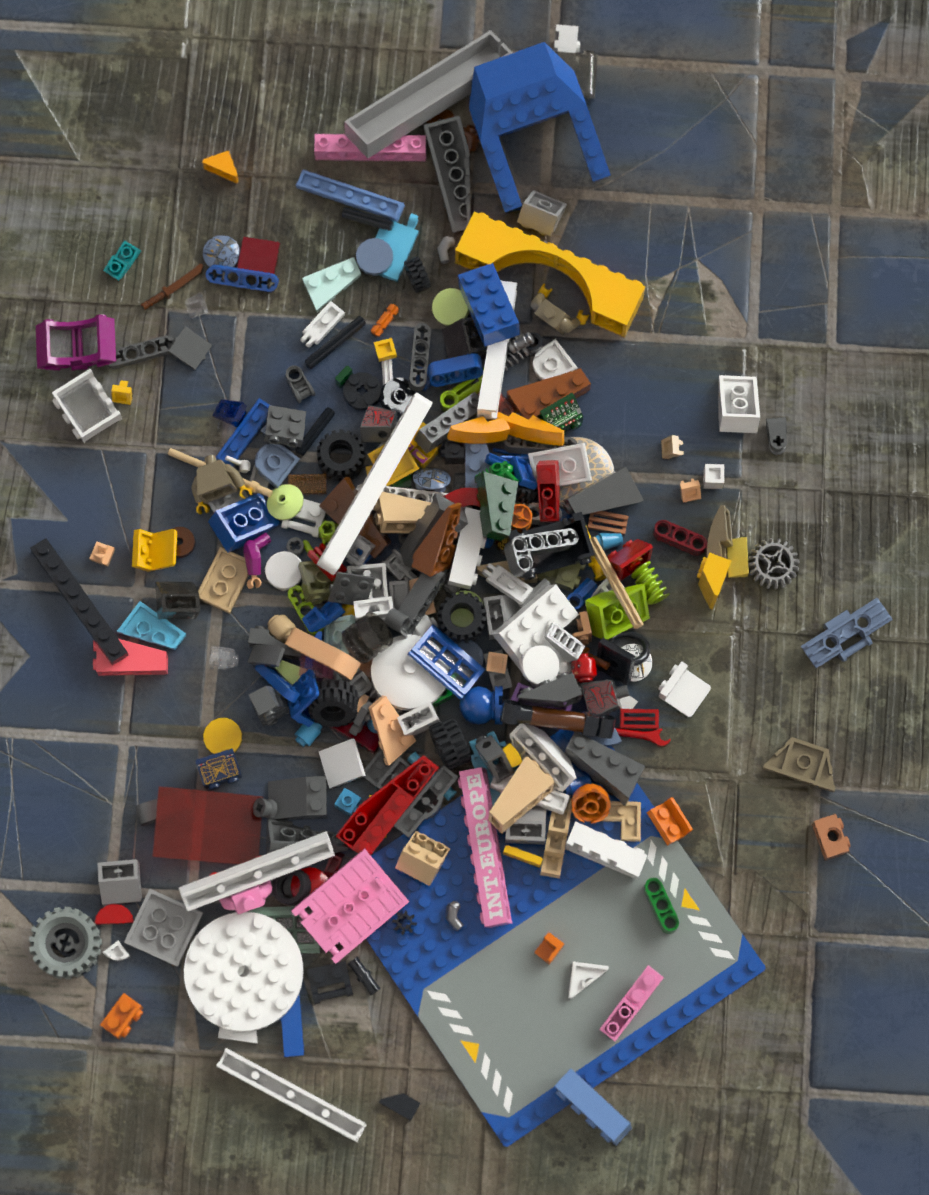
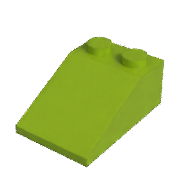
M638 584L625 587L624 589L642 622L650 619L645 585ZM613 590L599 593L585 600L592 635L608 640L633 627Z

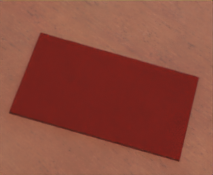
M159 786L153 857L228 864H242L254 859L256 856H259L262 818L254 815L253 805L256 799L263 798V796Z

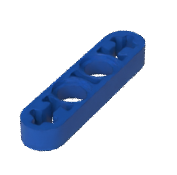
M212 265L206 271L207 280L216 284L266 292L274 291L279 284L278 277L272 273L222 265ZM213 270H216L217 274H223V272L226 271L224 275V280H222V275H217L216 278H213V274L210 273L213 272ZM235 272L238 275V280L231 281L228 278V274ZM248 275L256 277L255 284L247 282L246 278ZM260 277H263L261 281H267L270 278L275 284L269 287L268 283L262 282L260 286Z
M265 665L255 666L254 669L284 698L293 703L297 701L300 693L273 667L269 668Z

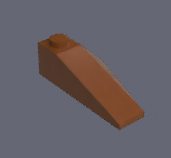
M460 503L447 507L414 552L413 568L430 577L451 568L456 551L453 541L458 535L455 527L460 519Z

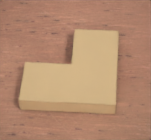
M610 801L609 814L602 821L621 822V841L640 842L641 802H627L626 806H624L620 801Z

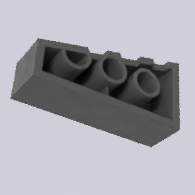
M574 732L565 750V754L575 766L589 774L592 780L600 783L607 789L606 791L609 794L617 797L620 803L626 806L645 768L644 765L578 732Z

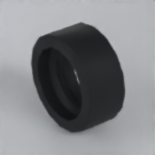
M299 869L274 878L272 882V893L275 899L286 905H298L311 892L309 876ZM295 875L300 880L299 892L295 897L287 898L283 892L284 882L289 876Z

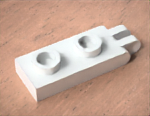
M330 301L302 332L304 336L300 341L305 343L310 339L306 344L308 348L314 343L318 345L344 317L345 312Z
M489 563L486 566L488 570L484 569L482 571V574L487 577L486 581L521 606L533 592L532 587L500 565L495 567Z

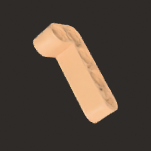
M295 627L285 642V645L333 669L349 680L353 679L361 664L347 653Z

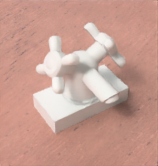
M392 596L353 601L356 622L359 621L358 628L365 629V632L368 633L371 632L368 627L371 624L374 639L380 640V623L384 624L383 631L388 629V625L385 624V617L393 608Z

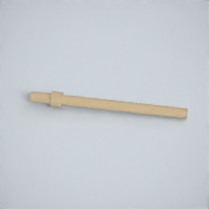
M172 448L168 451L169 456L195 467L206 465L205 462ZM243 478L245 487L250 488L253 493H260L269 498L271 497L272 490L260 486V483L256 481H248Z

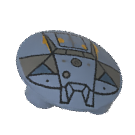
M215 236L203 248V258L209 267L212 265L233 267L239 260V246L234 239L228 236Z
M424 468L413 474V481L415 482V488L418 490L428 489L444 492L446 486L450 484L451 477L441 469Z

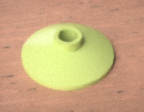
M290 484L280 485L278 488H275L271 497L267 499L269 513L278 520L293 518L300 512L303 506L302 492L296 486Z

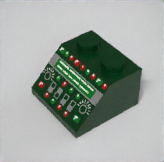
M573 392L541 410L539 415L540 419L564 430V436L565 432L570 429L574 431L583 423V414Z

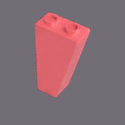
M119 639L129 656L112 666L93 640V650L96 651V659H93V670H96L98 676L168 674V655L166 651Z

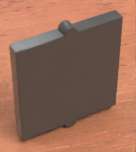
M185 326L179 336L174 338L175 342L168 352L193 370H196L200 362L206 358L205 355L212 344Z

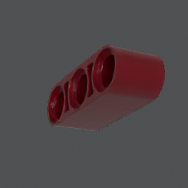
M659 520L655 524L653 535L658 541L694 556H700L704 553L707 545L704 536L667 520ZM659 527L666 528L667 533L661 534L658 532L657 529ZM678 534L683 535L685 540L678 541L675 536ZM700 542L702 548L696 549L693 543Z

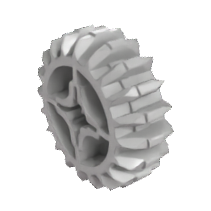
M770 538L769 544L762 540V546L756 544V550H751L750 553L753 556H749L748 561L752 563L748 564V568L752 570L749 574H756L753 580L756 582L760 579V586L767 583V589H770V586L773 585L776 590L778 589V584L784 588L786 586L785 582L791 584V578H796L795 572L799 570V567L796 565L800 561L794 559L798 555L797 552L791 553L793 546L786 547L787 541L782 545L780 544V539H777L776 543H774L773 539ZM766 551H777L774 555L763 554ZM782 554L786 557L789 568L785 567V564L781 561ZM778 557L775 567H772L771 570H769L772 561H775V559ZM758 559L761 560L762 564L765 565V573L761 571L758 564ZM774 572L784 574L780 577H770Z

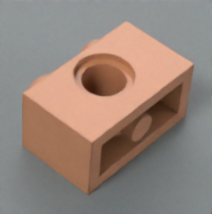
M833 814L813 821L812 827L825 861L847 854L850 851V841L847 836L844 837L842 831L844 825L841 818H837V815ZM829 832L835 833L837 840L830 841L827 834Z

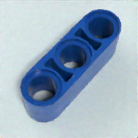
M472 353L430 363L428 366L430 384L440 387L481 377L483 366L480 355Z

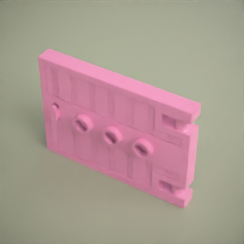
M364 848L296 905L291 912L295 917L299 915L302 918L301 924L325 952L329 951L333 955L331 959L336 964L409 903V900ZM308 906L313 910L310 914L304 910ZM338 942L343 946L340 950L335 946Z

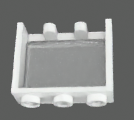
M91 369L52 392L54 396L52 402L57 409H62L64 412L62 417L65 422L72 424L74 427L72 430L73 434L77 439L81 438L84 443L112 424L122 420L120 412L116 410L113 402L106 395Z

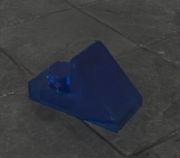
M221 399L212 416L238 427L246 415L247 405L239 401Z

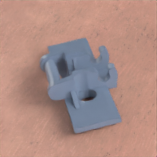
M876 598L852 614L845 610L837 617L823 624V628L827 630L803 644L801 648L816 669L837 655L842 662H845L849 656L866 645H872V640L868 635L893 619L879 599ZM865 618L868 621V626L865 628L860 627L857 620ZM859 634L862 637L854 645L844 651L842 650L841 645L852 636ZM831 638L832 642H834L835 647H827L825 643L826 639Z

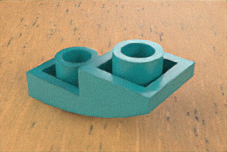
M124 240L116 255H112L103 271L120 281L130 269L141 250Z

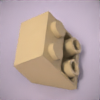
M415 831L403 849L395 868L430 886L451 848L427 837L423 833Z

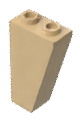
M382 492L373 507V510L376 511L375 522L376 525H379L380 533H410L414 531L416 522L423 517L425 508L431 502Z
M528 756L525 757L489 811L488 821L503 833L553 791V778L548 773L545 774L535 760H531Z

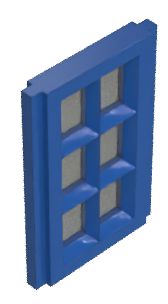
M434 624L431 625L408 653L413 660L460 700L485 671L483 666Z

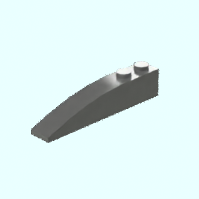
M459 115L424 125L425 136L453 233L465 230L471 219L469 149Z

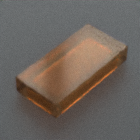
M326 474L288 475V484L296 486L302 494H327Z

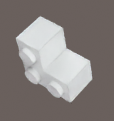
M385 563L367 564L360 567L358 565L356 567L347 566L349 574L375 577L369 599L388 597Z

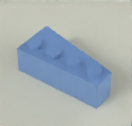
M572 1069L555 1085V1088L558 1090L556 1094L563 1101L567 1099L572 1104L570 1107L578 1115L582 1113L587 1118L585 1121L593 1129L597 1127L601 1131L600 1135L608 1143L611 1141L614 1145H617L632 1129L631 1124Z

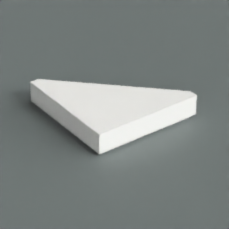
M572 962L568 999L575 997L608 971L609 966Z

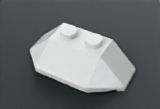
M520 723L510 734L511 745L518 751L522 761L527 756L531 760H535L539 764L540 769L553 778V790L563 792L576 779L570 758L543 730L533 725Z

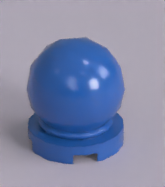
M480 686L470 688L459 703L462 716L472 724H485L492 719L495 720V725H503V722L500 721L503 706V686H495V691L492 692Z

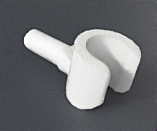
M226 455L225 460L240 466L239 472L248 473L250 471L251 463L248 460L240 461Z

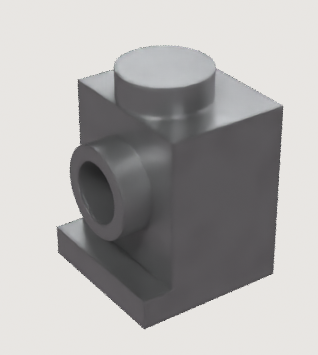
M358 535L345 556L348 558L347 562L355 567L357 565L359 567L362 566L376 545L363 536ZM358 548L363 550L362 555H359L357 553Z

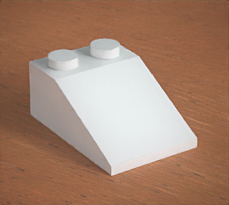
M719 375V432L757 433L760 410L756 377Z

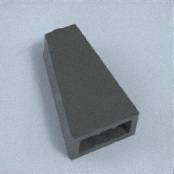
M621 467L564 499L565 505L563 506L567 514H571L573 517L572 514L582 512L585 515L643 501V498L628 469Z

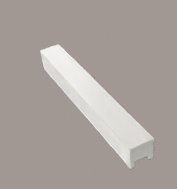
M501 281L514 310L517 283ZM509 339L487 347L477 418L484 416L485 419H497Z
M326 831L181 886L178 889L187 911H191L335 856Z
M227 1048L216 1065L227 1073L355 1142H358L366 1127V1124Z

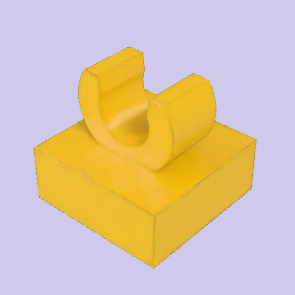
M392 338L374 342L379 362L397 358Z
M121 380L119 385L112 386V402L131 405L132 388L127 387L128 381Z

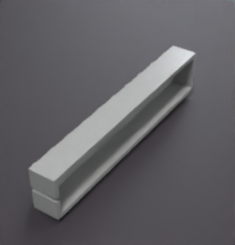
M490 30L344 121L345 135L368 159L470 95L475 66L512 54L513 52L504 43L501 44V40Z

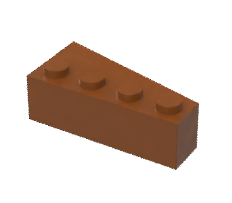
M580 368L508 390L506 398L516 413L529 420L533 415L539 418L541 410L572 392L577 399L590 391L591 383Z

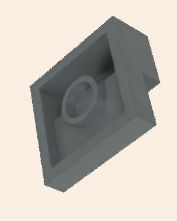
M269 405L264 442H269L273 445H287L292 448L301 447L304 437L306 411Z

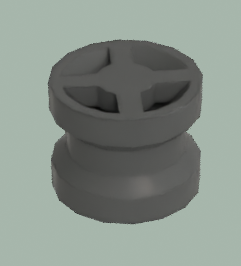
M258 798L254 802L253 813L256 817L271 819L277 813V803L273 799Z

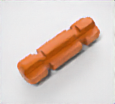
M390 304L386 309L387 312H384L376 322L377 325L372 327L371 333L374 336L379 337L383 333V329H386L393 320V315L396 316L399 312V308L396 305Z

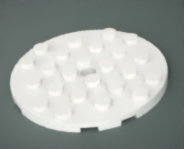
M231 913L213 920L197 934L186 955L184 981L191 1002L208 1021L231 1031H255L268 1027V1025L281 1019L293 1006L302 986L303 961L296 941L280 923L259 913ZM242 966L249 968V974L246 977H241L238 974V969Z

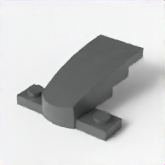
M380 749L364 769L366 776L363 778L377 789H381L410 765L401 757H398L389 766L385 765L384 753ZM443 765L434 777L426 783L407 810L395 823L394 827L409 838L423 820H428L439 812L443 803V795L456 781L458 776Z

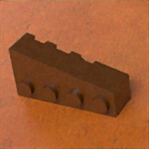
M350 477L343 478L319 505L338 525L358 492ZM371 511L358 535L363 536L376 545L370 555L376 558L392 542L386 533H380L379 525H376L375 517Z

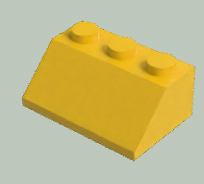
M709 552L708 558L703 557L697 578H700L698 585L709 608L713 609L731 560Z

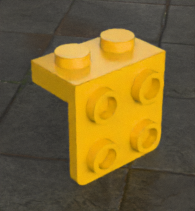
M141 529L134 530L132 567L150 572L175 566L177 530L169 529L156 533H150Z

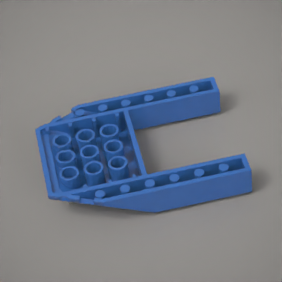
M545 42L474 67L469 110L505 214L521 209L522 203L499 137L567 113L570 115L592 182L595 183L610 178L611 175L575 72Z

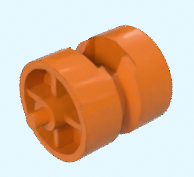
M515 504L511 531L517 529L521 534L523 529H530L532 512L524 504Z

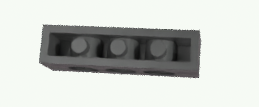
M475 392L419 429L415 442L427 454L445 442V440H448L447 435L451 426L477 418L479 396Z

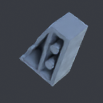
M466 443L465 488H477V483L474 480L475 475L479 474V472L482 473L483 470L486 472V468L490 472L489 467L491 465L485 462L486 455L489 454L486 443Z

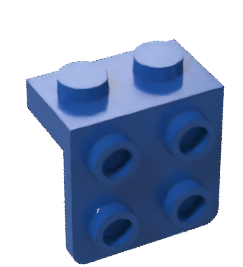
M308 669L292 685L300 693L299 698L295 703L287 701L291 718L299 724L310 727L314 720L310 718L308 712L309 705L319 696V690L314 671Z

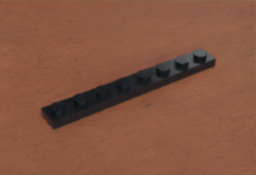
M47 538L30 547L35 558L113 666L129 656L127 650Z

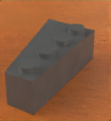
M437 493L432 497V503L425 508L423 517L416 522L414 531L409 533L400 547L404 565L416 571L419 570L412 567L414 552L447 507L455 504ZM461 507L459 523L455 527V531L458 533L468 524L463 507Z

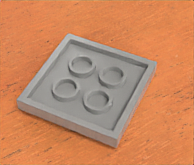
M149 889L124 943L179 967L204 913L196 909L187 911L185 904Z

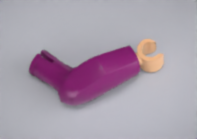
M262 533V535L254 540H247L244 544L243 551L247 573L251 575V579L247 581L249 589L253 588V581L256 588L262 584L257 575H261L260 549L271 543L270 536L267 533Z

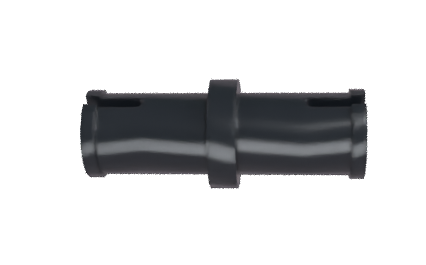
M358 956L348 963V966L351 967L358 977V982L364 985L370 996L381 989L370 975V970L367 971Z

